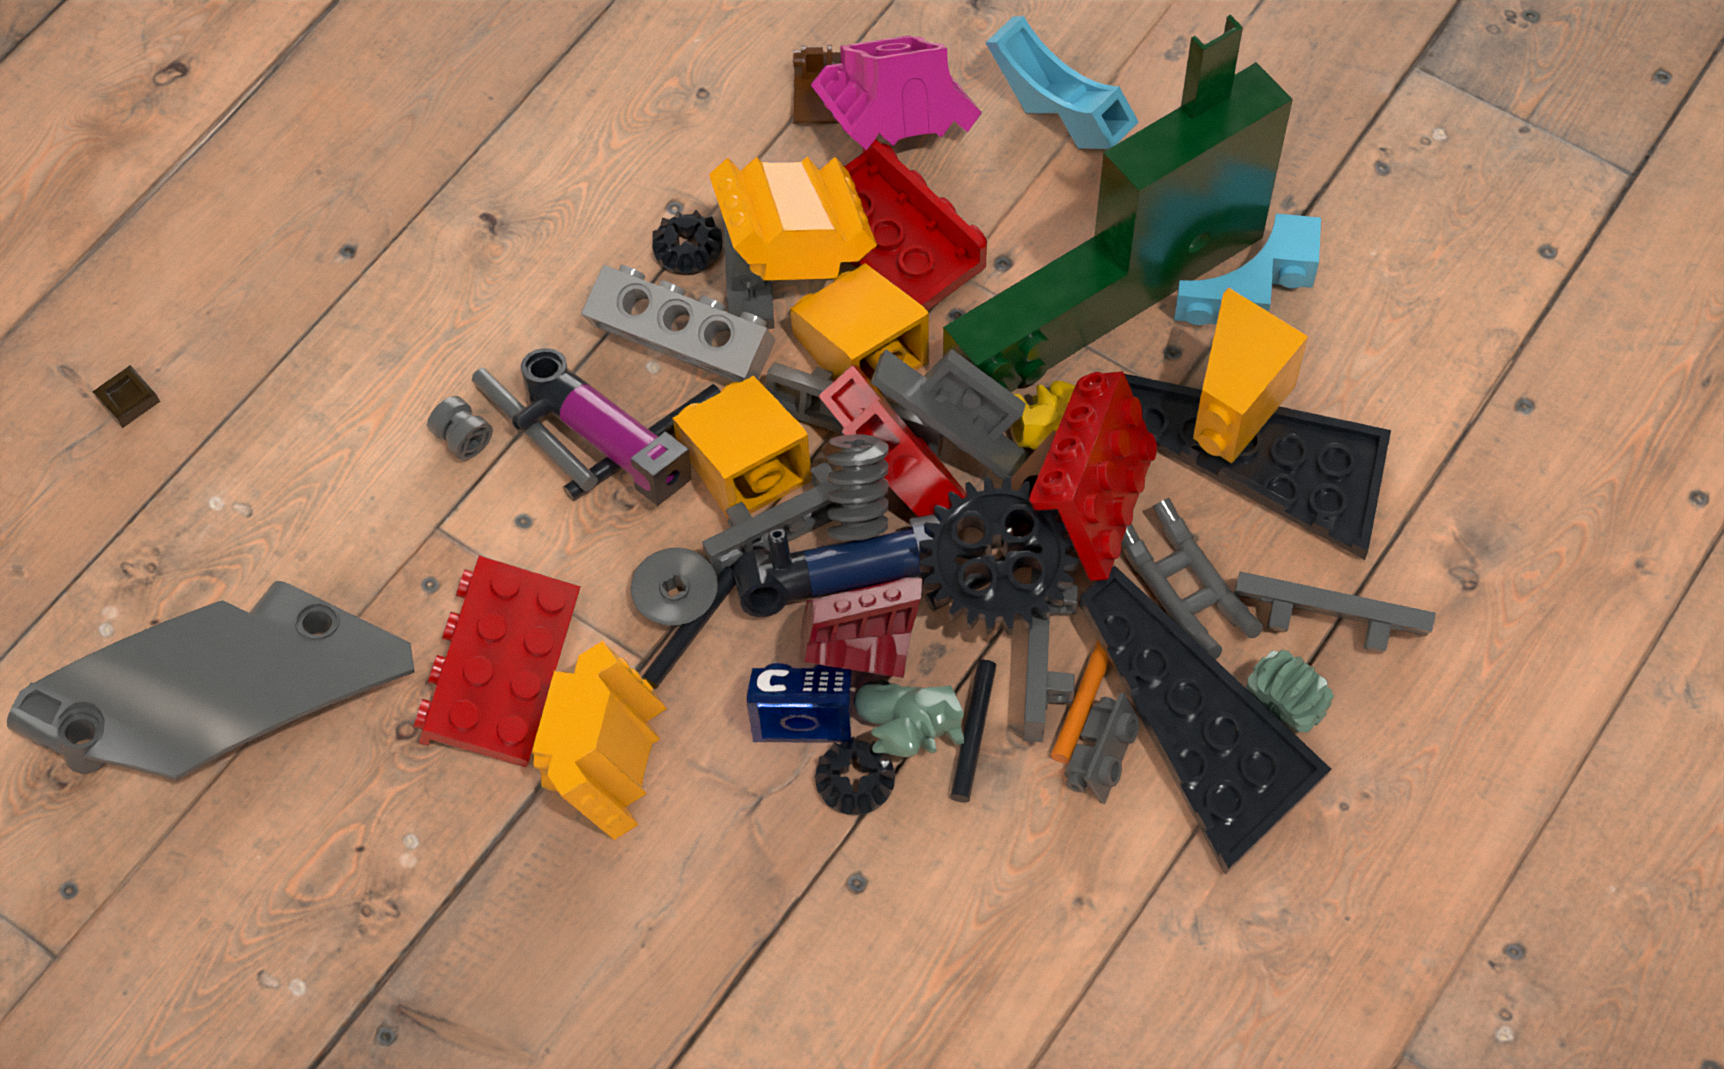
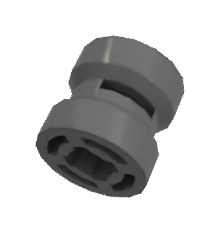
M451 396L438 404L431 412L427 422L428 430L441 441L446 440L449 450L462 461L469 460L479 454L487 446L493 433L492 426L479 415L474 416L471 406L459 396Z

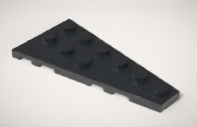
M1125 374L1133 396L1137 397L1141 403L1142 418L1148 433H1152L1155 437L1157 449L1364 560L1366 559L1391 430L1279 406L1234 462L1230 463L1221 456L1207 453L1199 445L1198 441L1193 439L1202 390Z
M1114 565L1108 580H1097L1080 595L1079 605L1226 875L1317 787L1332 769Z

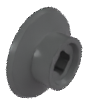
M685 548L663 549L648 556L636 569L631 582L632 599L637 609L651 621L663 625L686 624L702 616L712 605L717 593V576L710 562L701 554ZM676 586L682 587L683 591L675 595V597H670L667 593L675 589Z

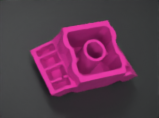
M907 35L840 46L842 63L825 66L811 84L823 100L826 108L833 113V117L842 125V129L866 150L878 134L894 146L899 139L910 136L936 133L942 138L953 121L966 132H969L982 114V111L951 76L948 68L947 48L944 47V44L925 41L923 37Z

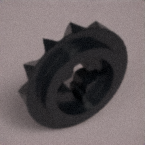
M697 209L692 214H683L678 210L675 217L670 219L662 218L660 227L653 231L652 249L654 256L663 267L673 272L694 273L704 270L717 260L722 251L723 238L721 229L716 226L712 216L705 218L700 215ZM678 234H683L685 237H690L694 234L696 245H691L688 242L679 245Z
M853 736L849 741L840 744L833 742L831 748L823 756H819L815 774L816 787L822 800L835 811L847 815L867 814L881 807L890 797L895 784L894 767L889 754L873 752L874 740L871 742L859 741ZM852 760H857L861 772L869 773V775L861 777L858 792H853V785H850L849 777L841 776V774L849 772Z

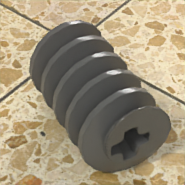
M853 434L832 438L828 442L831 445L841 447V452L829 454L827 462L841 466V470L828 473V481L841 485V488L829 491L828 500L841 503V507L828 510V518L841 522V525L828 528V536L844 541H863L884 533L888 529V518L884 515L888 511V500L884 497L888 492V481L884 478L888 474V463L884 458L888 455L889 445L885 441L869 435Z

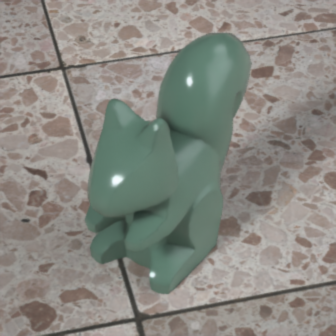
M879 680L865 683L856 692L854 706L859 717L867 722L881 725L873 728L871 732L873 736L879 738L872 747L874 753L912 757L919 752L920 747L929 753H935L936 744L934 738L944 734L955 744H964L961 730V719L964 718L963 709L951 685L927 688L902 687L897 683Z

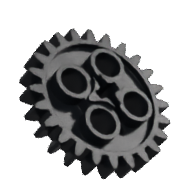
M985 477L984 490L979 492L970 482L965 483L966 497L963 499L952 491L948 493V502L951 507L949 510L939 505L934 507V516L940 523L925 522L924 532L933 538L919 541V551L929 555V557L919 561L920 571L933 573L924 580V587L926 590L940 588V591L934 598L936 607L950 602L952 605L949 610V619L953 621L962 613H965L967 615L968 630H972L978 620L985 621L987 635H991L996 622H1002L1007 634L1011 635L1014 621L1019 619L1028 630L1032 629V614L1034 612L1045 620L1050 618L1048 601L1055 605H1063L1064 595L1058 587L1063 589H1072L1074 578L1066 573L1078 568L1079 559L1067 555L1076 551L1071 538H1064L1069 533L1063 521L1057 522L1060 517L1058 509H1033L1029 500L1030 482L1026 481L1019 491L1012 490L1010 477H1005L1001 489H994L990 477ZM1023 521L1029 524L1032 532L1024 537H1015L1007 531L1006 527L1011 522ZM973 527L980 530L984 536L979 542L969 544L961 541L957 535L961 530ZM1032 547H1040L1042 552L1036 554L1029 550ZM1000 548L1003 556H1005V561L1001 563L996 562L994 555H992V549ZM958 557L970 559L964 564H957L955 562V559ZM1030 567L1038 572L1040 578L1034 583L1023 584L1018 582L1013 574L1019 568ZM977 573L987 576L991 584L984 590L974 591L968 588L964 581L970 575Z

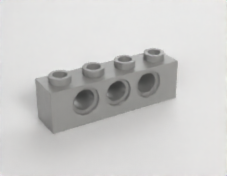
M606 265L602 266L581 313L594 327L734 382H742L752 376H755L757 380L759 379L776 341L766 328L767 322L748 312H742L740 317L725 312V305L706 296H701L699 301L684 296L686 292L684 289L668 281L661 280L659 285L652 284L644 280L645 275L626 265H620L618 270ZM642 299H649L648 307L643 313L639 315L631 314L636 302ZM690 315L689 323L684 329L680 331L671 330L672 323L678 316ZM724 330L731 331L730 339L725 345L712 347V340L718 332Z

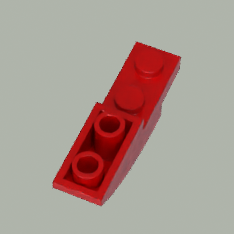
M852 365L818 397L844 427L842 430L844 435H869L877 437L889 445L888 455L884 458L888 463V474L884 478L888 481L891 489L918 517L934 514V507L936 505L949 510L951 507L948 502V493L952 491L963 499L966 497L965 490L925 441L914 435L877 388L870 383L871 381L859 366Z

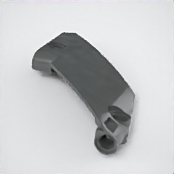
M275 581L250 612H246L221 600L119 640L70 663L34 683L31 682L29 686L19 692L8 714L7 727L16 734L63 755L67 767L74 772L81 774L92 773L99 770L105 764L179 780L208 762L280 726L366 690L415 673L411 643L289 583ZM316 632H324L321 635H313ZM90 739L87 743L76 744L79 741Z

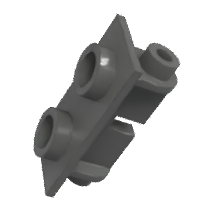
M1119 693L1117 701L1109 697H1101L1099 702L1092 705L1081 737L1083 740L1095 742V745L1091 747L1077 744L1064 773L1066 778H1068L1065 784L1069 789L1076 792H1084L1086 787H1090L1100 803L1103 804L1106 803L1111 788L1116 786L1120 780L1123 758L1129 744L1135 741L1139 731V717L1124 693Z

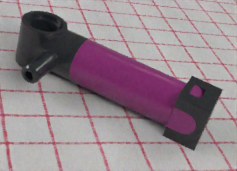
M542 348L528 353L523 358L521 371L529 405L512 417V424L518 431L524 432L548 413L553 414L633 476L635 489L657 506L692 480L688 448L667 432L658 437L567 368L566 358L561 352L555 349Z

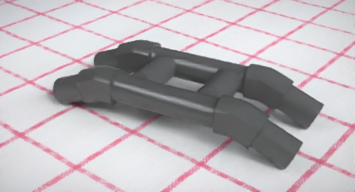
M1169 497L1152 507L1163 525V531L1176 552L1154 562V558L1143 540H1140L1132 523L1127 526L1121 545L1130 565L1137 574H1140L1168 615L1215 660L1221 655L1222 647L1208 634V630L1199 622L1195 614L1217 603V608L1234 627H1238L1248 638H1255L1262 632V623L1225 583L1195 542L1194 536L1189 531L1183 518H1180ZM1190 566L1204 585V588L1181 600L1166 578Z

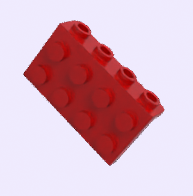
M875 138L867 150L862 147L863 153L844 166L855 185V190L861 200L862 208L867 216L870 229L877 244L858 262L850 263L856 269L867 264L928 311L986 268L987 240L977 226L967 224L957 214L954 206L948 199L944 197L939 198L927 186L920 173L915 170L910 171L898 160L895 151L888 144H881Z
M1123 371L1110 373L1094 372L1078 379L1029 497L1031 505L1035 510L1058 509L1090 581L1108 580L1115 559H1118L1120 556L1121 542L1127 526L1131 525L1133 521V510L1138 496L1144 491L1145 477L1151 461L1155 460L1157 454L1155 437L1152 433H1148L1142 418L1141 403L1137 397L1133 396Z
M480 555L478 556L474 571L464 569L456 593V597L464 599L460 614L450 611L442 636L443 640L450 641L451 643L446 657L436 654L428 679V683L437 685L432 701L421 700L413 727L422 729L419 744L428 746L431 739L526 768L540 725L553 673L558 665L581 586Z

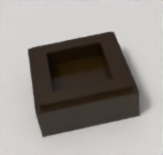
M131 365L92 391L96 399L122 428L160 402L156 393Z

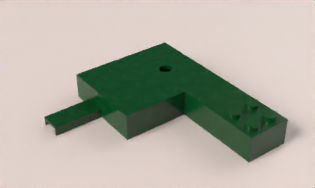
M1231 14L1226 18L1224 34L1204 45L1195 35L1191 37L1181 106L1103 152L1094 237L943 327V357L951 349L1010 392L1024 384H1034L1045 375L1048 369L1176 292L1180 280L1194 281L1263 238L1293 99L1257 62L1235 74L1243 27Z

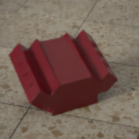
M903 578L807 600L802 619V641L799 659L807 663L904 678L911 633L921 601L922 578Z

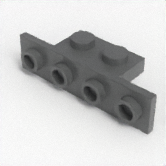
M887 349L880 355L870 383L879 388L886 397L894 399L915 414L925 425L933 427L951 440L961 451L969 453L987 466L997 477L1003 480L1005 477H1010L1011 479L1031 456V454L1003 435L1023 415L1026 403L951 349L924 376Z

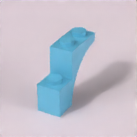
M1013 16L985 42L1025 113H1058L1077 148L1109 149L1116 145L1139 123L1119 86L1098 83L1067 66L1039 39L1024 16Z
M1276 214L1272 233L1262 250L1248 263L1235 271L1216 278L1194 281L1180 280L1174 320L1185 321L1193 325L1217 324L1223 293L1228 287L1268 312L1271 305L1272 284L1282 285L1287 288H1313L1319 265L1321 217Z

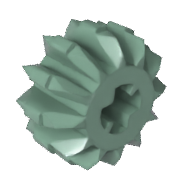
M1272 650L1265 658L1262 657L1253 667V672L1247 679V690L1292 732L1308 733L1314 725L1317 726L1327 715L1326 711L1332 705L1331 701L1334 698L1332 690L1327 686L1326 679L1318 675L1315 667L1309 666L1301 657L1295 658L1289 651L1285 650L1280 652Z

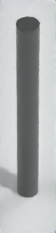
M485 368L475 371L472 381L511 420L514 415L525 408ZM540 421L524 431L583 491H590L596 486L598 478Z

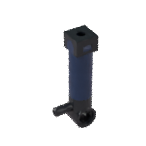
M934 514L910 519L911 529L878 535L868 540L847 541L790 553L786 531L782 529L772 530L768 534L770 551L760 549L746 552L734 564L733 573L740 605L743 611L750 616L768 617L777 614L788 602L873 586L903 578L920 576L924 585V580L933 573L920 571L919 561L929 557V555L919 551V541L933 539L924 532L925 522H940Z

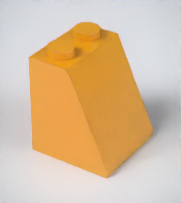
M867 264L858 267L852 272L846 271L840 274L832 284L815 294L810 293L803 296L797 301L795 306L790 308L792 333L821 368L833 372L831 379L833 382L852 365L859 366L871 381L880 355L886 349L915 371L929 363V313L922 305Z
M1229 287L1223 293L1193 439L1198 441L1199 445L1207 453L1221 456L1230 463H1233L1296 387L1308 336Z
M755 376L742 382H733L727 385L719 394L702 403L688 405L679 415L672 418L676 440L688 448L691 464L727 519L729 517L726 509L740 502H743L749 513L752 514L811 482L812 473L810 472L811 462L807 432Z

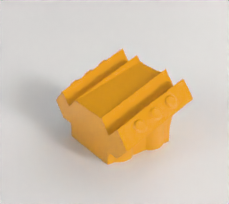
M808 156L801 162L794 163L761 162L756 157L741 171L727 157L708 174L733 248L750 264V270L754 274L761 276L764 281L838 278L840 262H858L877 246L850 174L836 156L820 170Z
M604 641L599 642L578 656L574 674L554 671L532 753L534 755V768L539 769L541 773V786L547 790L559 792L561 797L615 840L639 825L627 806L647 794L642 787L652 744L660 740V737L648 721L667 708L650 683L642 679L640 674L631 668L627 661L619 657Z

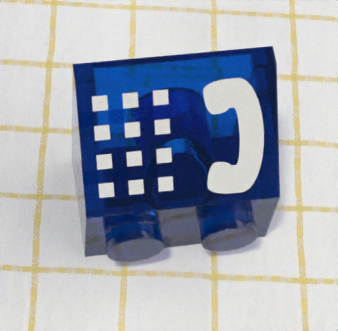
M783 663L769 664L764 668H752L746 703L753 742L842 743L852 738L853 684L851 669L816 665L814 668H792L790 665Z

